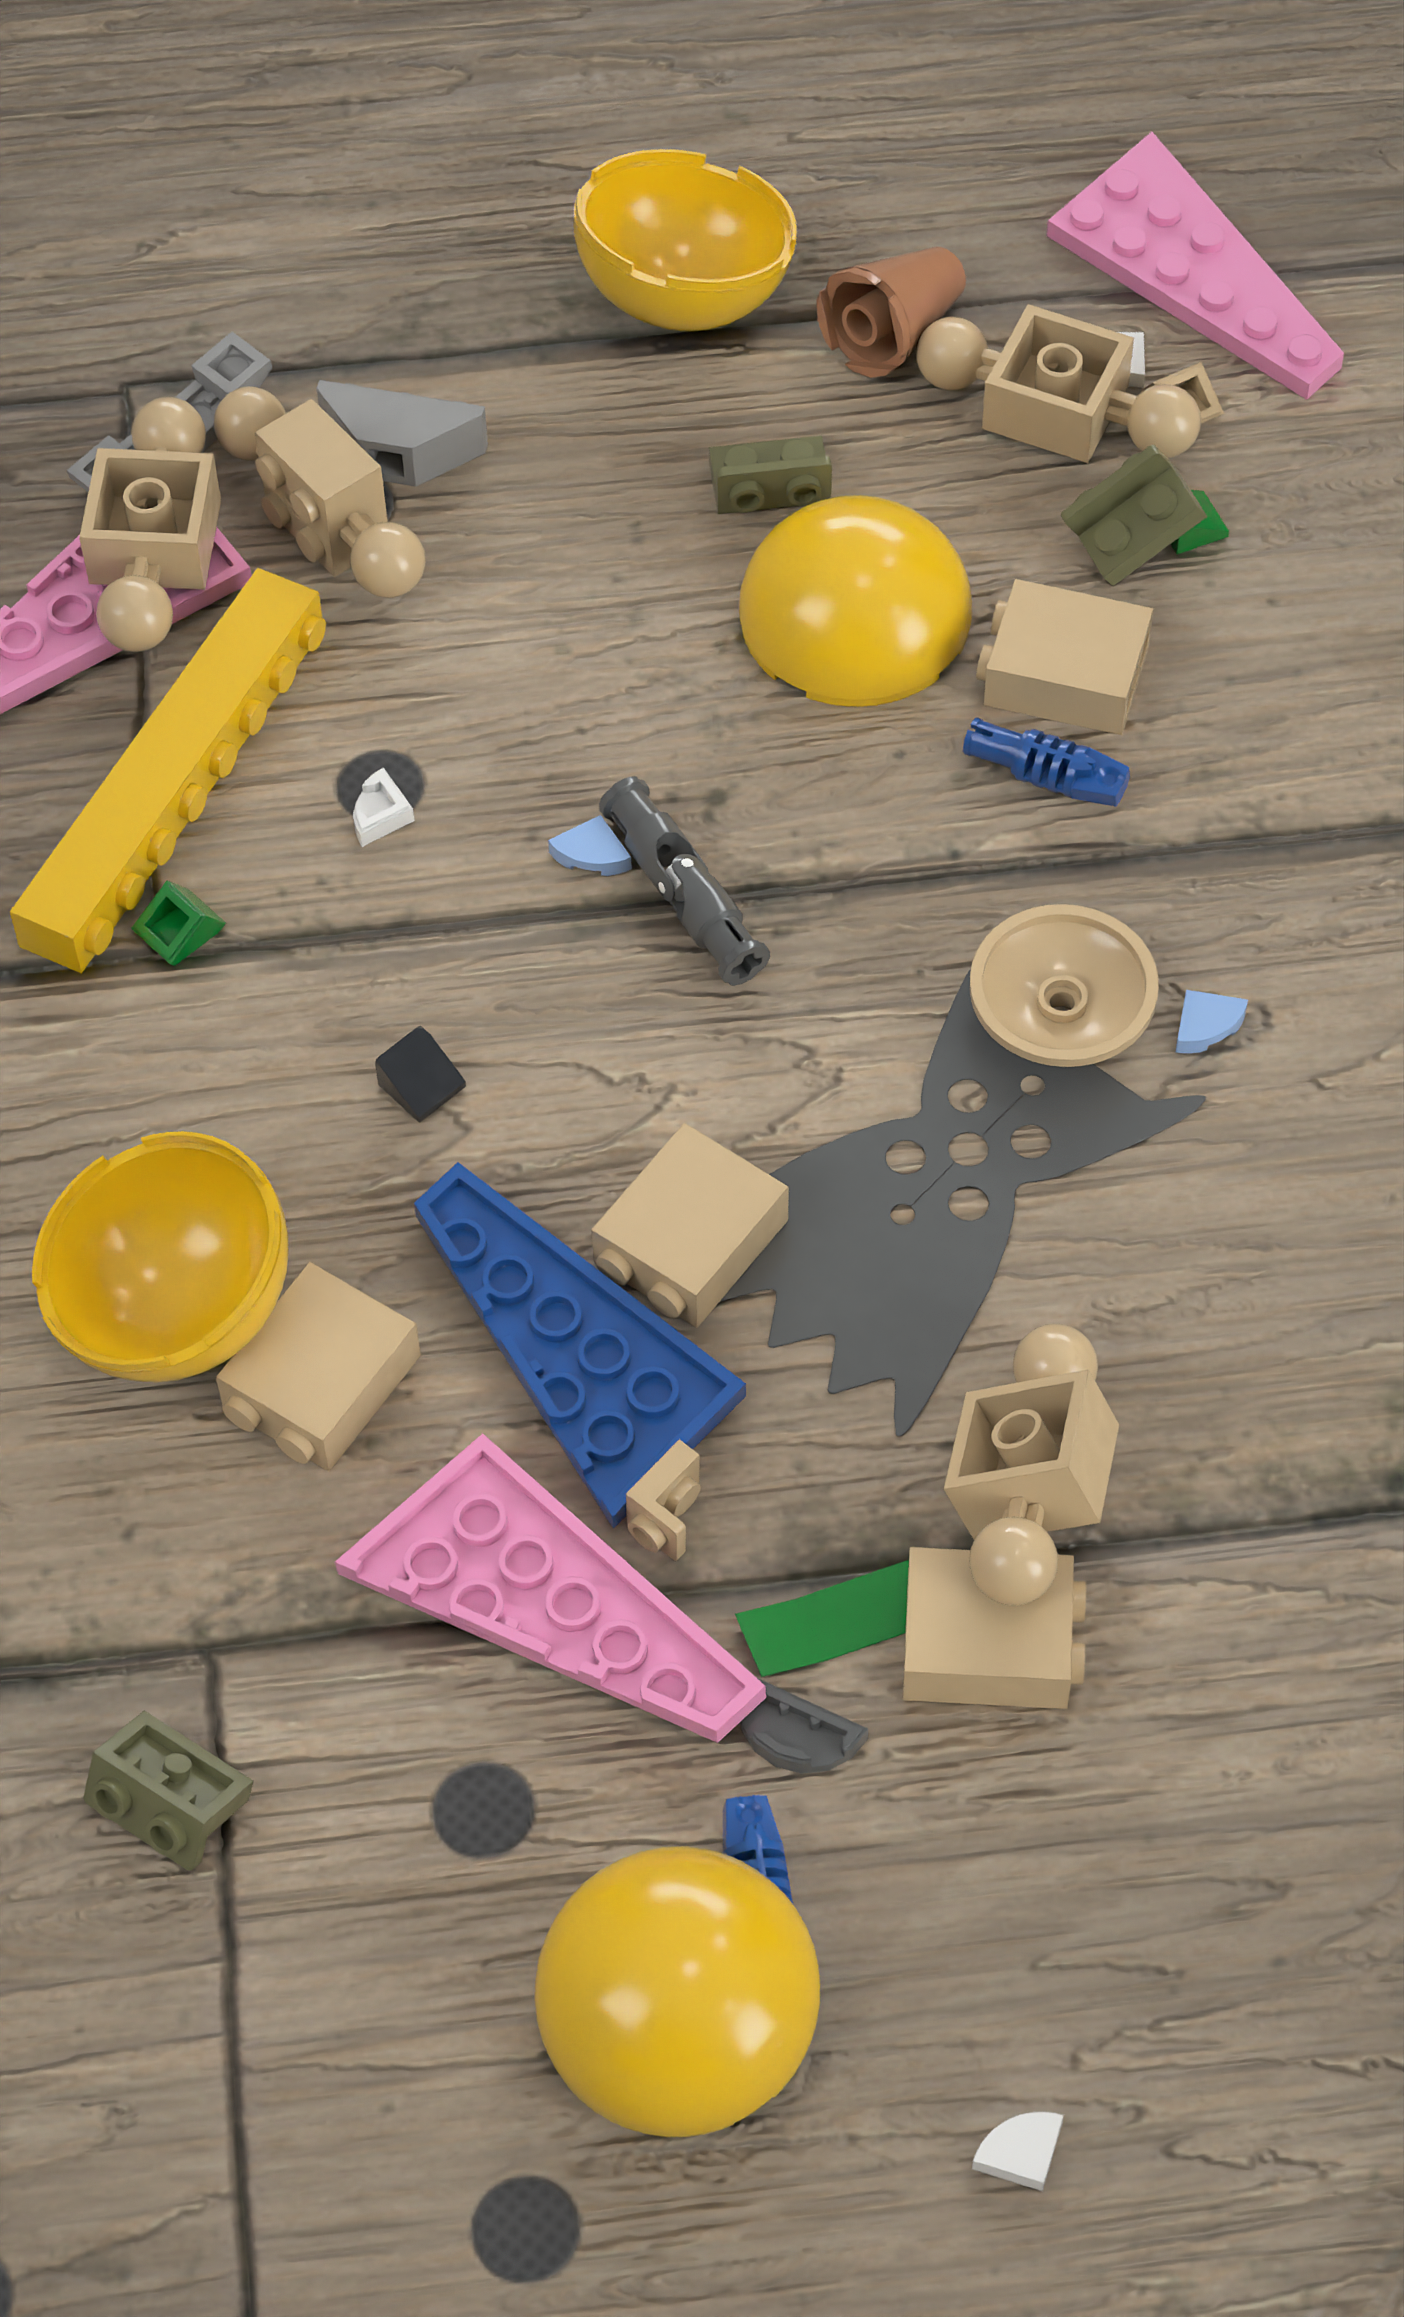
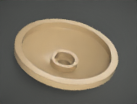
M1070 904L1044 905L1024 910L1007 918L984 938L975 953L971 966V1002L976 1016L984 1029L995 1041L1010 1052L1044 1065L1058 1067L1084 1066L1107 1060L1121 1053L1144 1033L1157 1005L1159 978L1154 959L1145 943L1132 929L1118 919L1104 912L1084 906ZM1065 1006L1070 1010L1060 1011L1054 1009V1007Z

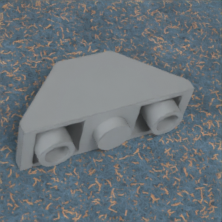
M319 380L317 396L319 406L381 466L382 479L385 482L416 487L486 453L488 438L485 406L417 396L406 392H392L362 387L350 383L343 384Z

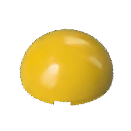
M654 149L627 153L612 158L592 170L591 179L579 189L576 197L573 226L575 243L581 262L590 279L611 303L631 317L649 325L668 330L699 331L732 323L748 315L770 297L788 271L795 251L797 235L795 216L785 198L770 183L742 166H739L738 173L707 164L705 163L707 154L698 152Z
M863 495L838 496L801 508L777 524L755 550L743 577L739 599V617L744 640L751 655L772 679L776 680L779 677L788 684L806 691V698L839 706H874L907 698L939 680V673L954 660L957 654H961L965 646L972 620V594L965 567L957 551L941 530L927 518L913 509L892 500Z
M184 1131L164 1132L141 1137L142 1144L127 1149L109 1160L102 1155L92 1162L68 1184L57 1198L41 1227L36 1241L32 1264V1283L36 1287L39 1307L44 1322L58 1342L72 1355L88 1366L113 1377L139 1382H167L195 1376L218 1366L246 1346L259 1332L274 1310L283 1288L289 1253L288 1231L280 1200L266 1175L253 1160L228 1142L210 1135Z
M687 1846L661 1847L635 1853L608 1865L584 1882L566 1901L555 1917L540 1952L535 1978V2008L541 2038L550 2060L569 2089L584 2104L607 2120L633 2131L663 2137H689L722 2130L734 2125L735 2122L755 2112L772 2097L774 2098L789 2082L804 2059L813 2038L820 2006V1976L814 1944L804 1921L788 1897L772 1881L743 1861L713 1850Z

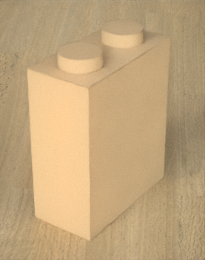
M1015 579L1008 602L998 600L991 625V635L997 636L994 646L984 644L978 662L976 679L985 681L984 705L1123 735L1149 647L1153 608Z
M684 1123L591 1229L594 1263L600 1272L617 1285H625L627 1283L646 1295L650 1303L663 1315L669 1318H677L679 1316L698 1328L788 1221L789 1186Z
M309 1262L277 1301L274 1310L259 1332L246 1346L233 1355L216 1376L222 1410L227 1418L239 1428L248 1432L258 1429L275 1439L278 1447L291 1459L302 1464H306L310 1460L330 1472L421 1356L417 1325L405 1316Z
M910 1547L903 1700L1067 1709L1071 1684L1083 1685L1085 1670V1643H1072L1073 1622H1084L1086 1609V1581H1073L1074 1555H1058L1055 1579L1042 1596L1030 1603L1013 1606L1001 1604L990 1599L978 1588L970 1571L969 1557L971 1550Z

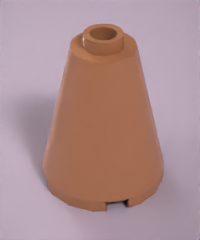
M932 247L844 268L827 280L829 281L826 288L819 292L817 298V320L829 348L833 351L839 347L851 360L844 364L850 370L870 378L886 376L904 363L917 347L919 338L924 330L933 322L941 319L961 296L966 285L965 271L960 260L951 251L943 247Z

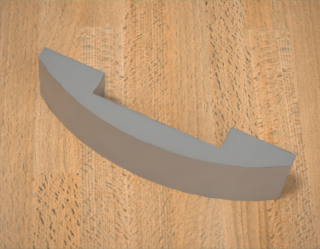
M233 331L191 365L195 381L176 396V398L191 404L199 412L204 422L206 439L201 453L217 440L214 430V416L221 400L231 391L241 387L251 386L260 388L272 369L270 359ZM132 434L120 444L108 435L67 469L69 477L89 492L97 448L135 450Z

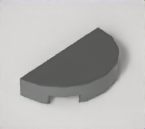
M761 1679L759 1680L766 1686V1699L740 1722L741 1730L755 1753L777 1768L801 1774L829 1771L852 1759L868 1740L869 1734L868 1728Z

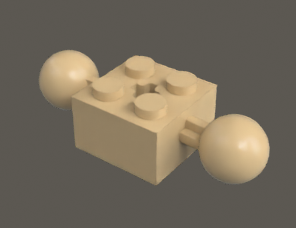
M1030 304L1026 306L1002 352L989 349L982 331L974 323L960 317H945L933 322L921 334L917 344L916 359L918 367L926 380L934 386L945 390H959L970 386L977 379L985 381L982 429L1086 463L1089 462L1110 421L1127 426L1133 443L1141 451L1150 445H1155L1167 458L1178 456L1188 450L1195 442L1200 431L1201 416L1198 405L1193 397L1182 388L1161 384L1144 390L1138 396L1125 392L1130 381L1134 337Z
M248 386L235 389L221 400L214 416V430L220 445L236 458L255 461L257 471L263 481L265 497L261 499L265 514L277 528L284 526L296 538L300 550L311 562L318 560L334 577L351 568L355 579L361 587L379 597L391 598L401 596L417 585L425 569L424 548L419 538L409 528L387 521L381 466L312 398L288 413L285 412L281 402L272 393L259 387Z
M176 397L154 399L139 410L133 421L131 432L135 450L97 448L79 536L89 584L108 585L102 592L97 604L96 616L98 626L104 637L111 644L130 652H141L158 645L168 634L173 620V608L170 598L163 588L205 590L221 504L213 453H201L205 445L206 430L199 412L188 402Z
M1043 1325L1029 1332L1021 1340L1013 1359V1373L1017 1383L966 1392L946 1476L944 1491L974 1539L969 1557L972 1577L978 1588L987 1597L1005 1605L1014 1606L1030 1603L1042 1596L1053 1583L1058 1567V1555L1055 1544L1047 1532L1096 1524L1101 1521L1119 1423L1095 1382L1098 1362L1092 1344L1084 1334L1068 1325Z

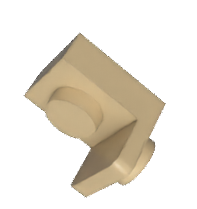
M680 1439L626 1493L627 1526L631 1535L647 1550L656 1553L660 1549L674 1561H677L686 1552V1526L677 1517L688 1510L696 1500L701 1489L699 1484L700 1455Z

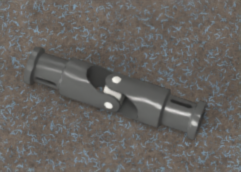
M632 776L616 782L602 796L599 802V811L606 819L615 822L626 836L625 847L662 897L671 903L677 912V917L695 943L700 948L708 949L720 965L718 973L722 980L731 986H735L754 978L767 965L770 959V951L767 946L758 940H754L743 926V914L716 878L709 873L707 866L671 816L666 812H659L649 798L650 788L645 781Z

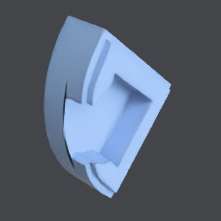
M601 815L548 840L550 855L558 863L571 870L575 866L585 870L601 871V876H611L632 869L631 856Z
M1186 990L1175 1053H1200L1206 1051L1209 1045L1217 1043L1231 1034H1235L1245 1018L1248 999Z

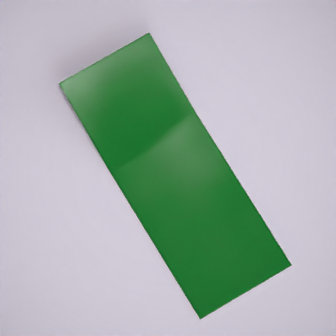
M909 1560L796 1599L736 1613L735 1616L761 1677L831 1660L905 1634Z

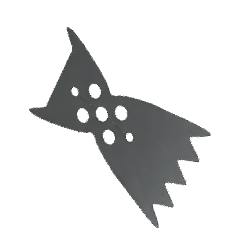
M971 968L961 984L935 1044L923 1080L921 1110L913 1117L886 1121L845 1135L804 1153L770 1173L769 1175L789 1186L788 1221L721 1299V1301L762 1290L773 1289L776 1291V1303L768 1340V1346L771 1348L821 1335H834L835 1350L827 1389L831 1394L881 1379L892 1378L895 1380L894 1423L897 1436L904 1435L911 1428L925 1407L991 1288L1011 1231L1015 1211V1191L1023 1183L1038 1182L1062 1176L1146 1140L1195 1112L1206 1100V1096L1201 1095L1154 1101L1144 1100L1095 1064L1058 1067L1036 1063L1010 1052L989 1035L976 1016L970 997ZM1032 1075L1041 1078L1045 1084L1043 1092L1038 1095L1024 1094V1091L1021 1089V1082L1025 1077ZM966 1079L981 1083L988 1094L984 1107L970 1113L955 1109L948 1099V1091L951 1086L958 1081ZM1026 1125H1036L1043 1128L1051 1139L1049 1150L1037 1158H1025L1017 1154L1011 1144V1137L1015 1130ZM962 1133H974L982 1136L989 1148L985 1160L974 1166H963L956 1163L950 1157L948 1151L949 1143L954 1137ZM900 1141H912L920 1145L926 1155L925 1164L920 1170L912 1174H899L893 1171L886 1161V1152L890 1146ZM966 1186L981 1190L989 1201L988 1210L985 1215L972 1221L956 1217L950 1211L948 1205L952 1193ZM900 1204L908 1205L914 1210L915 1218L909 1224L899 1225L891 1219V1210Z

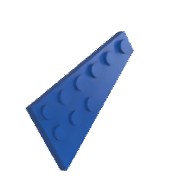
M459 1162L414 1202L416 1218L613 1529L627 1516L626 1493L679 1439L691 1449H694L746 1397L745 1382Z

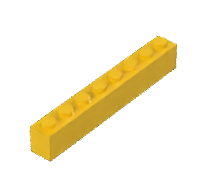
M260 568L255 570L10 910L20 948L81 974L95 955H101L107 949L113 936L114 927L127 909L132 910L137 906L144 893L145 883L156 867L164 865L170 859L175 849L176 839L189 821L193 822L201 815L208 793L219 778H225L229 775L236 762L239 749L249 735H256L260 731L266 719L267 710L279 692L285 693L294 681L297 667L308 651H315L322 642L326 630V621L322 618L319 591Z

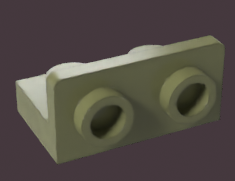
M822 435L709 447V464L718 514L748 513L755 510L792 506L803 507L831 498L832 465L830 457L825 455Z
M1150 445L1142 452L1129 457L1122 464L1121 468L1094 488L1081 493L1073 504L1061 512V517L1065 524L1080 538L1103 578L1112 586L1116 585L1207 517L1178 469L1155 445Z
M144 1710L93 1752L83 1798L86 1804L97 1810L103 1817L114 1821L149 1844L158 1853L167 1856L180 1866L191 1871L202 1861L207 1837L249 1801L254 1781Z

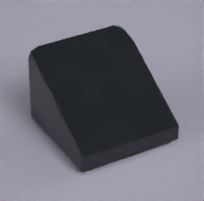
M422 1026L416 1027L382 1053L375 1061L378 1085L419 1123L466 1087L464 1078L431 1034Z

